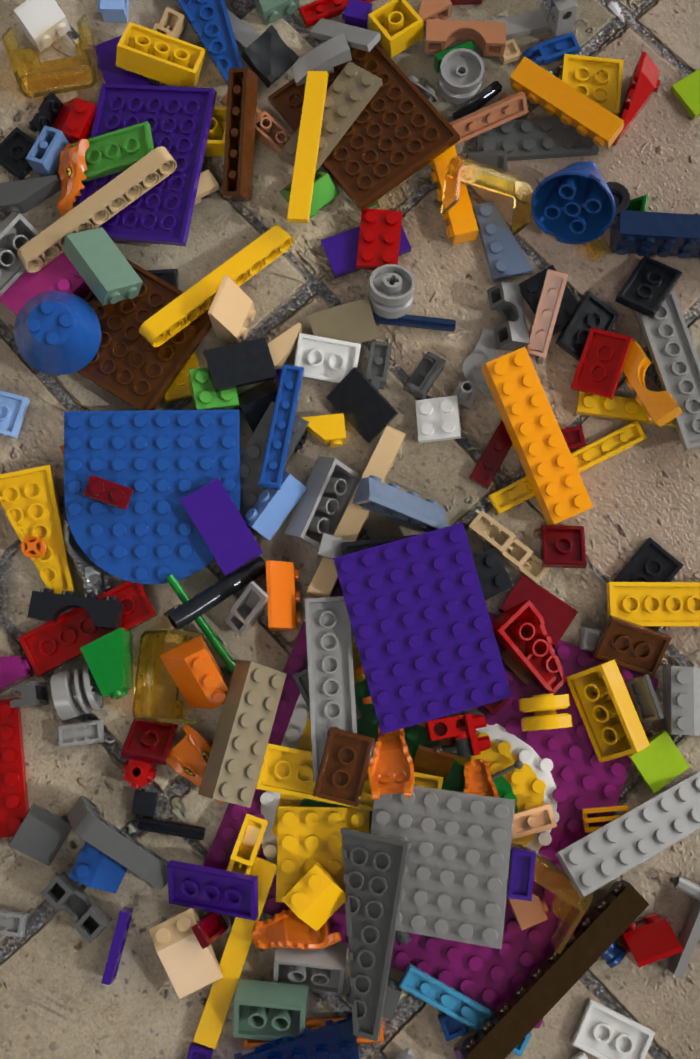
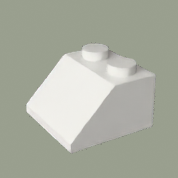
M26 0L14 9L26 37L40 52L71 30L66 16L55 0Z

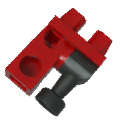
M472 713L425 722L429 741L452 737L453 744L441 747L439 743L433 744L431 749H439V751L461 757L480 755L481 751L491 748L489 736L477 738L475 730L486 727L484 715H472Z

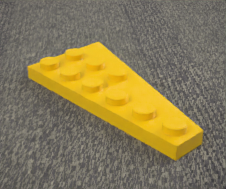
M45 465L0 474V503L20 541L22 542L24 538L32 535L43 538L47 543L48 548L44 556L41 558H31L47 589L54 590L55 594H62V591L75 592L69 555L64 542L63 523L52 466Z

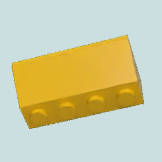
M129 22L117 44L116 66L167 85L196 87L206 49Z
M615 659L566 677L599 763L637 753L650 745Z

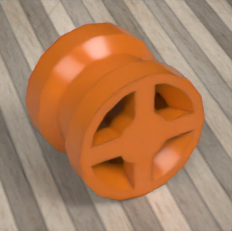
M31 535L24 538L21 542V551L27 557L41 558L47 552V543L41 537Z

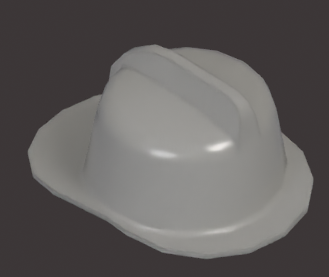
M479 353L469 355L462 364L464 378L471 381L474 387L486 396L493 397L481 371V367L492 360Z

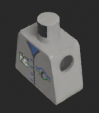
M542 0L540 8L554 36L557 37L573 31L577 12L576 1Z

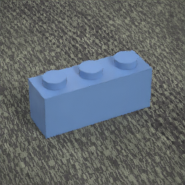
M284 471L281 489L266 488L259 495L258 501L253 508L249 509L246 513L245 523L270 541L305 493L307 487L291 474Z

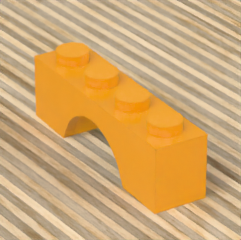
M634 340L622 371L627 377L624 381L630 390L634 389L636 391L635 399L641 407L645 406L648 412L645 415L652 424L656 423L662 427L681 415L683 411L667 390L655 392L646 388L644 378L651 361L642 347Z

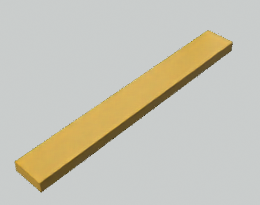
M307 71L287 221L290 223H309L328 84V71Z
M635 420L571 453L578 472L581 473L646 440L647 436L638 421ZM526 476L490 494L488 498L497 515L535 497V494Z
M256 857L250 874L258 876V917L256 921L260 920L278 866L276 863ZM235 917L219 964L223 978L212 984L193 1042L212 1049L216 1048L253 940L252 930L256 921Z

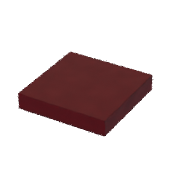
M540 526L542 567L586 568L584 526Z
M134 717L121 751V757L166 765L178 731V725Z

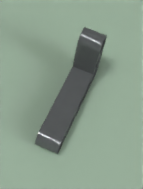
M81 795L67 813L74 833L150 884L163 890L168 883L167 864L169 862L105 820L98 807L91 800Z

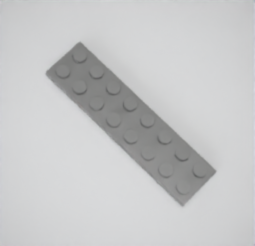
M672 290L653 319L637 311L635 312L663 391L667 390L674 397L683 411L673 421L684 452L700 449V361L674 290Z
M343 596L305 598L314 782L317 781L330 727L357 733L351 623Z
M700 771L555 853L580 898L587 896L700 828Z

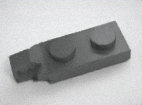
M372 340L366 378L379 391V389H384L386 385L392 343Z

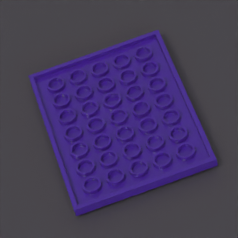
M102 83L90 138L148 121L151 126L154 149L160 146L165 147L177 163V168L172 174L98 227H103L112 240L186 246L217 94L214 88ZM124 171L83 182L82 184L85 188L80 189L81 196H77L75 207Z
M463 523L333 558L381 734L512 697Z

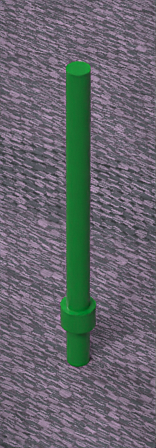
M173 574L166 578L182 603L190 599ZM201 615L195 619V622L226 666L224 667L227 672L233 674L236 660L231 658Z

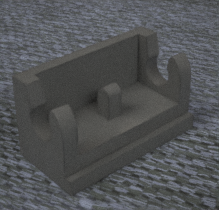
M427 352L403 387V390L423 400L444 369L446 360L431 352Z
M30 681L29 684L15 686L11 689L14 692L22 691L23 697L10 701V708H30L49 705L46 682Z

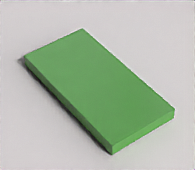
M146 121L86 139L89 142V148L85 153L87 170L84 171V174L87 178L82 180L81 183L125 171L154 150L149 122Z

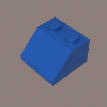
M85 841L69 878L91 888L117 893L127 868Z

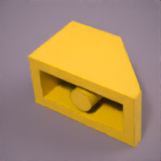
M344 413L301 417L309 422L306 430L324 445L336 448L346 444Z

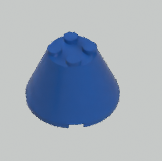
M592 161L572 163L546 177L536 187L531 200V213L537 226L545 234L549 233L557 237V241L568 244L588 243L601 237L612 224L616 211L614 197L597 165Z
M54 290L34 296L21 308L15 321L14 337L20 354L32 367L49 375L60 376L82 370L94 359L101 344V327L95 311L84 299L70 292Z

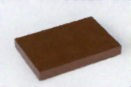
M609 615L592 655L607 662L615 659L616 664L654 677L672 637Z
M330 727L313 796L358 808L375 738Z

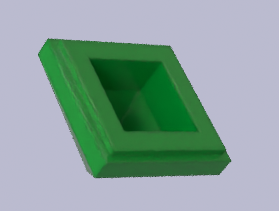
M648 195L630 200L628 211L646 212Z

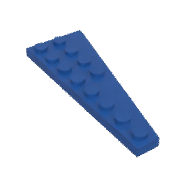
M176 0L228 86L229 68H243L225 1Z

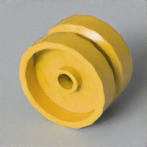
M569 694L532 695V698L518 699L521 712H534L535 715L521 719L522 731L573 727L570 714H556V709H566L570 706Z

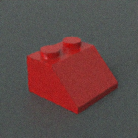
M77 97L63 103L52 128L61 130L71 144L81 139H89L97 109L96 105Z
M649 913L643 916V920L634 921L619 936L621 944L626 950V957L639 968L683 952V948L668 921L657 913Z

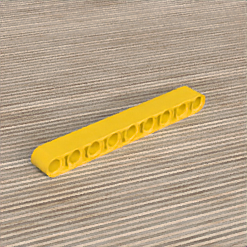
M279 225L273 226L147 319L140 326L139 333L153 347L161 346L210 309L224 275L229 276L240 287L289 250L294 239Z

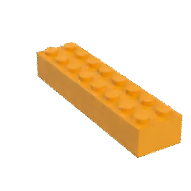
M526 347L485 363L481 367V371L547 525L556 524L593 508Z

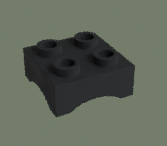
M273 25L268 27L241 54L243 60L258 75L267 88L281 77L299 58L284 43Z

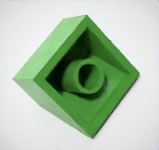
M317 170L315 173L309 218L314 217L323 206L331 204L334 198L339 195L326 172ZM292 182L279 191L288 203Z

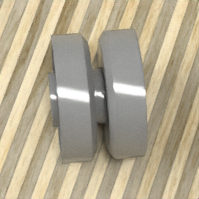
M466 48L454 49L444 56L440 65L438 79L439 92L444 99L458 105L465 104L480 92L485 70L481 57L473 50Z
M386 264L372 272L369 278L368 291L372 312L383 318L397 319L405 316L411 310L415 291V277L411 271L397 264Z

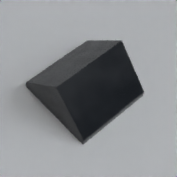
M273 380L265 381L238 394L239 407L252 433H254L272 401L275 403L278 387Z

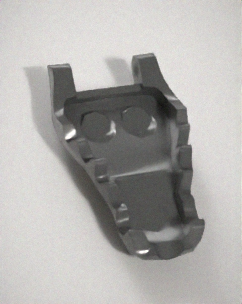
M64 519L63 534L65 546L82 579L85 593L99 596L110 589L107 572L98 567L82 551L70 530L67 519Z

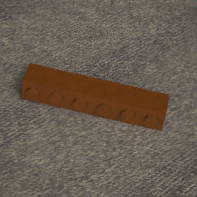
M248 67L229 68L222 196L233 202L251 201L258 75Z

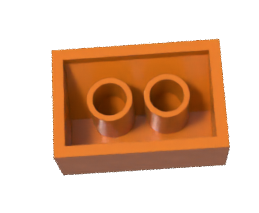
M266 560L267 595L269 596L267 601L268 628L272 632L298 630V625H302L301 611L297 612V603H301L300 590H296V581H300L299 568H295L294 562Z
M201 635L160 655L162 662L190 708L215 709L224 704L229 684Z

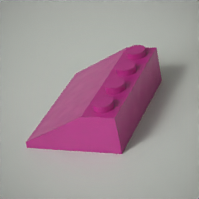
M62 253L41 270L34 273L26 271L0 296V301L18 316L25 303L40 293L54 290L66 291L84 299L91 289L65 253Z

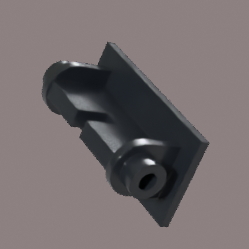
M52 91L47 96H44L43 102L38 109L39 112L29 122V129L33 132L38 130L41 133L45 125L52 127L61 110L63 103Z

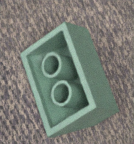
M239 979L234 997L233 1037L304 1044L309 986Z

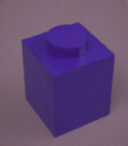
M349 0L348 5L343 8L342 19H345V24L369 29L368 14L372 13L373 4L360 0Z

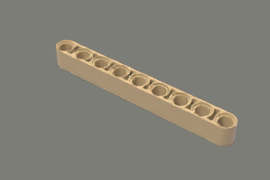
M163 146L155 148L21 246L17 251V255L25 269L29 273L41 270L64 253L62 249L66 235L98 228L172 174L177 168V163L168 150Z
M388 425L386 426L361 479L373 475L381 478L382 483L385 482L402 447L406 433ZM357 488L333 536L349 541H357L371 512L368 509L353 504ZM322 558L309 585L307 594L315 598L331 596L338 581L332 559Z

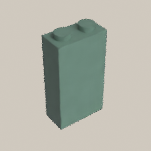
M103 227L66 235L62 251L102 306L111 303L115 304L121 300L133 299L138 296L143 281Z

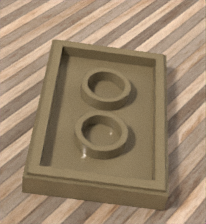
M368 297L308 314L314 336L359 344L379 339Z

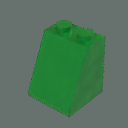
M120 627L80 648L102 697L116 698V700L129 694L128 690L133 688V636L131 631Z

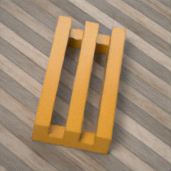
M628 805L582 808L584 832H594L604 826L589 827L588 823L613 821L622 816L588 818L587 814L622 811L624 815L629 810Z

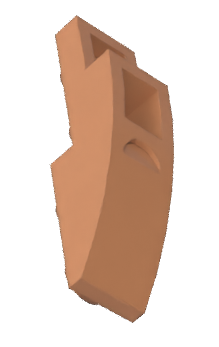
M227 93L220 100L223 106H227ZM256 107L255 138L279 153L292 135L266 111L262 112Z

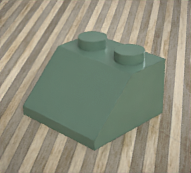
M254 0V6L266 26L295 13L299 8V0Z

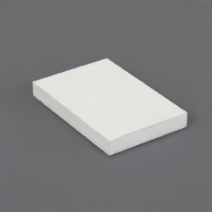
M299 333L294 366L304 367L303 377L340 383L354 367L357 368L361 344Z
M588 998L570 1043L598 1059H645L655 1032Z

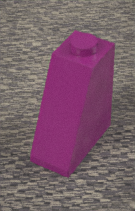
M21 656L0 657V694L33 677L31 673L33 669L27 658L25 659Z

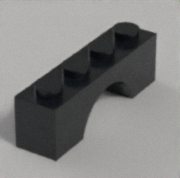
M41 588L40 592L32 591L28 618L56 622L65 611L71 608H84L90 614L93 625L96 627L116 630L122 626L125 604L119 602L117 597L106 596L105 600L97 599V595L84 593L83 597L75 596V592L62 591V594H55L54 590Z

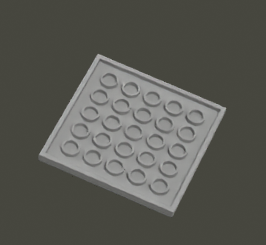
M414 785L411 798H405L404 793L380 794V800H374L370 833L410 841L397 931L502 949L515 799Z

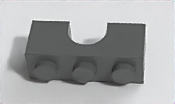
M500 282L488 289L490 310L498 311L504 319V324L494 329L497 349L515 351L530 344L519 285Z
M65 872L56 875L40 893L56 910L63 909L74 919L76 924L73 927L89 943L96 939L113 920Z

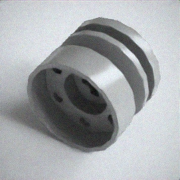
M88 665L84 666L83 669L76 668L74 677L70 671L52 675L50 683L51 694L56 711L62 720L80 716L81 708L86 714L92 713V710L100 711L103 709L104 699Z

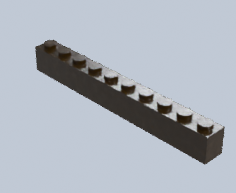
M621 879L615 882L610 887V892L604 898L596 901L594 909L589 914L580 918L578 926L572 932L570 931L563 936L561 944L546 954L542 964L535 966L530 971L529 977L513 989L512 995L496 1007V1012L490 1018L482 1021L479 1030L473 1036H469L464 1040L460 1049L464 1059H505L649 906V903L627 881Z

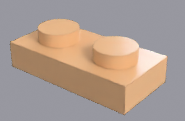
M548 803L514 813L512 839L557 827L551 804Z

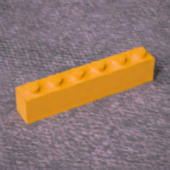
M525 56L510 75L511 88L516 93L524 92L530 102L540 104L550 115H557L562 123L567 126L572 125L582 136H589L599 147L604 146L609 149L624 128V120Z
M453 145L427 165H431V180L437 186L436 198L442 204L441 216L447 222V237L451 238L452 244L455 245L476 240L479 229L455 145Z

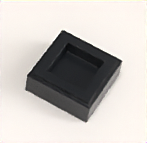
M135 790L131 814L155 816L159 793Z

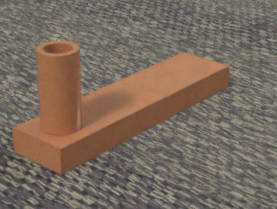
M522 91L513 95L501 93L498 97V102L450 122L449 124L460 135V141L455 144L462 143L528 113L525 93Z
M547 269L529 335L530 344L526 347L528 354L546 358L567 283L568 273Z

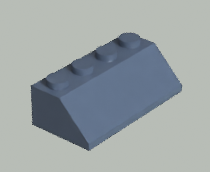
M373 475L360 479L353 504L424 533L448 527L445 508L438 506V502L430 499L423 500L415 492L407 491L406 493L400 490V486L388 483V485L382 483L381 478Z

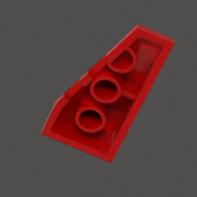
M646 52L641 53L632 74L619 117L624 120V128L612 143L613 146L618 143L650 100L652 93H657L661 82V80H658L660 70Z
M527 599L504 611L491 623L498 642L548 694L555 693L567 681L560 660L555 655L552 647V639L545 629L543 616L530 600Z

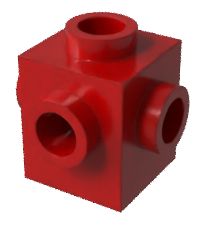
M133 759L126 760L122 769L124 774L123 780L129 782L128 786L137 789L150 785V782L153 783L156 777V763ZM136 768H139L141 770V774L139 776L134 775Z

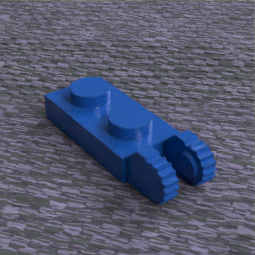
M571 32L526 49L522 53V57L534 58L531 61L541 66L563 59L564 54L576 55L580 52L581 48L574 33Z

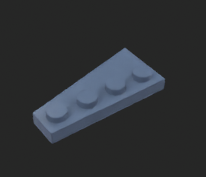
M489 201L473 205V212L493 282L532 274L534 269L495 203Z

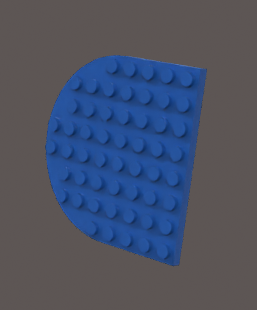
M239 409L64 411L65 511L70 530L88 558L109 574L140 584L168 583L166 578L171 574L179 581L208 566L215 558L180 499L219 478L236 508L240 511ZM91 474L134 489L128 509L124 510L84 496L83 494Z

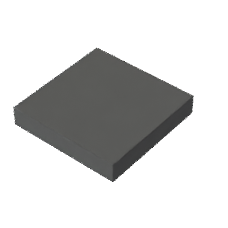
M33 803L8 846L50 866L72 827L68 820Z

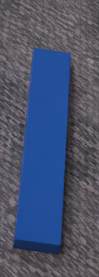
M283 364L258 483L259 487L281 489L304 367Z

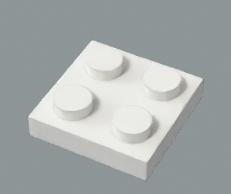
M457 395L415 400L419 443L461 438L459 400Z

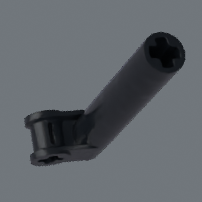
M258 556L193 598L165 612L164 616L168 617L174 627V632L176 633L186 627L192 621L266 573V562Z

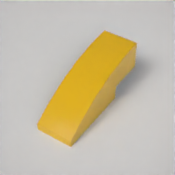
M246 814L230 857L227 871L251 874L268 821Z

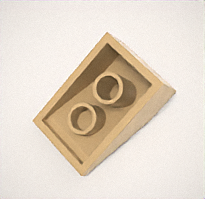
M224 275L208 315L216 337L236 344L240 343L241 340H245L248 333L247 326L249 321L252 322L254 320L256 310L253 301L229 276Z
M193 908L149 929L156 952L179 999L223 978L212 945L202 949L191 929L192 926L202 919L199 910Z

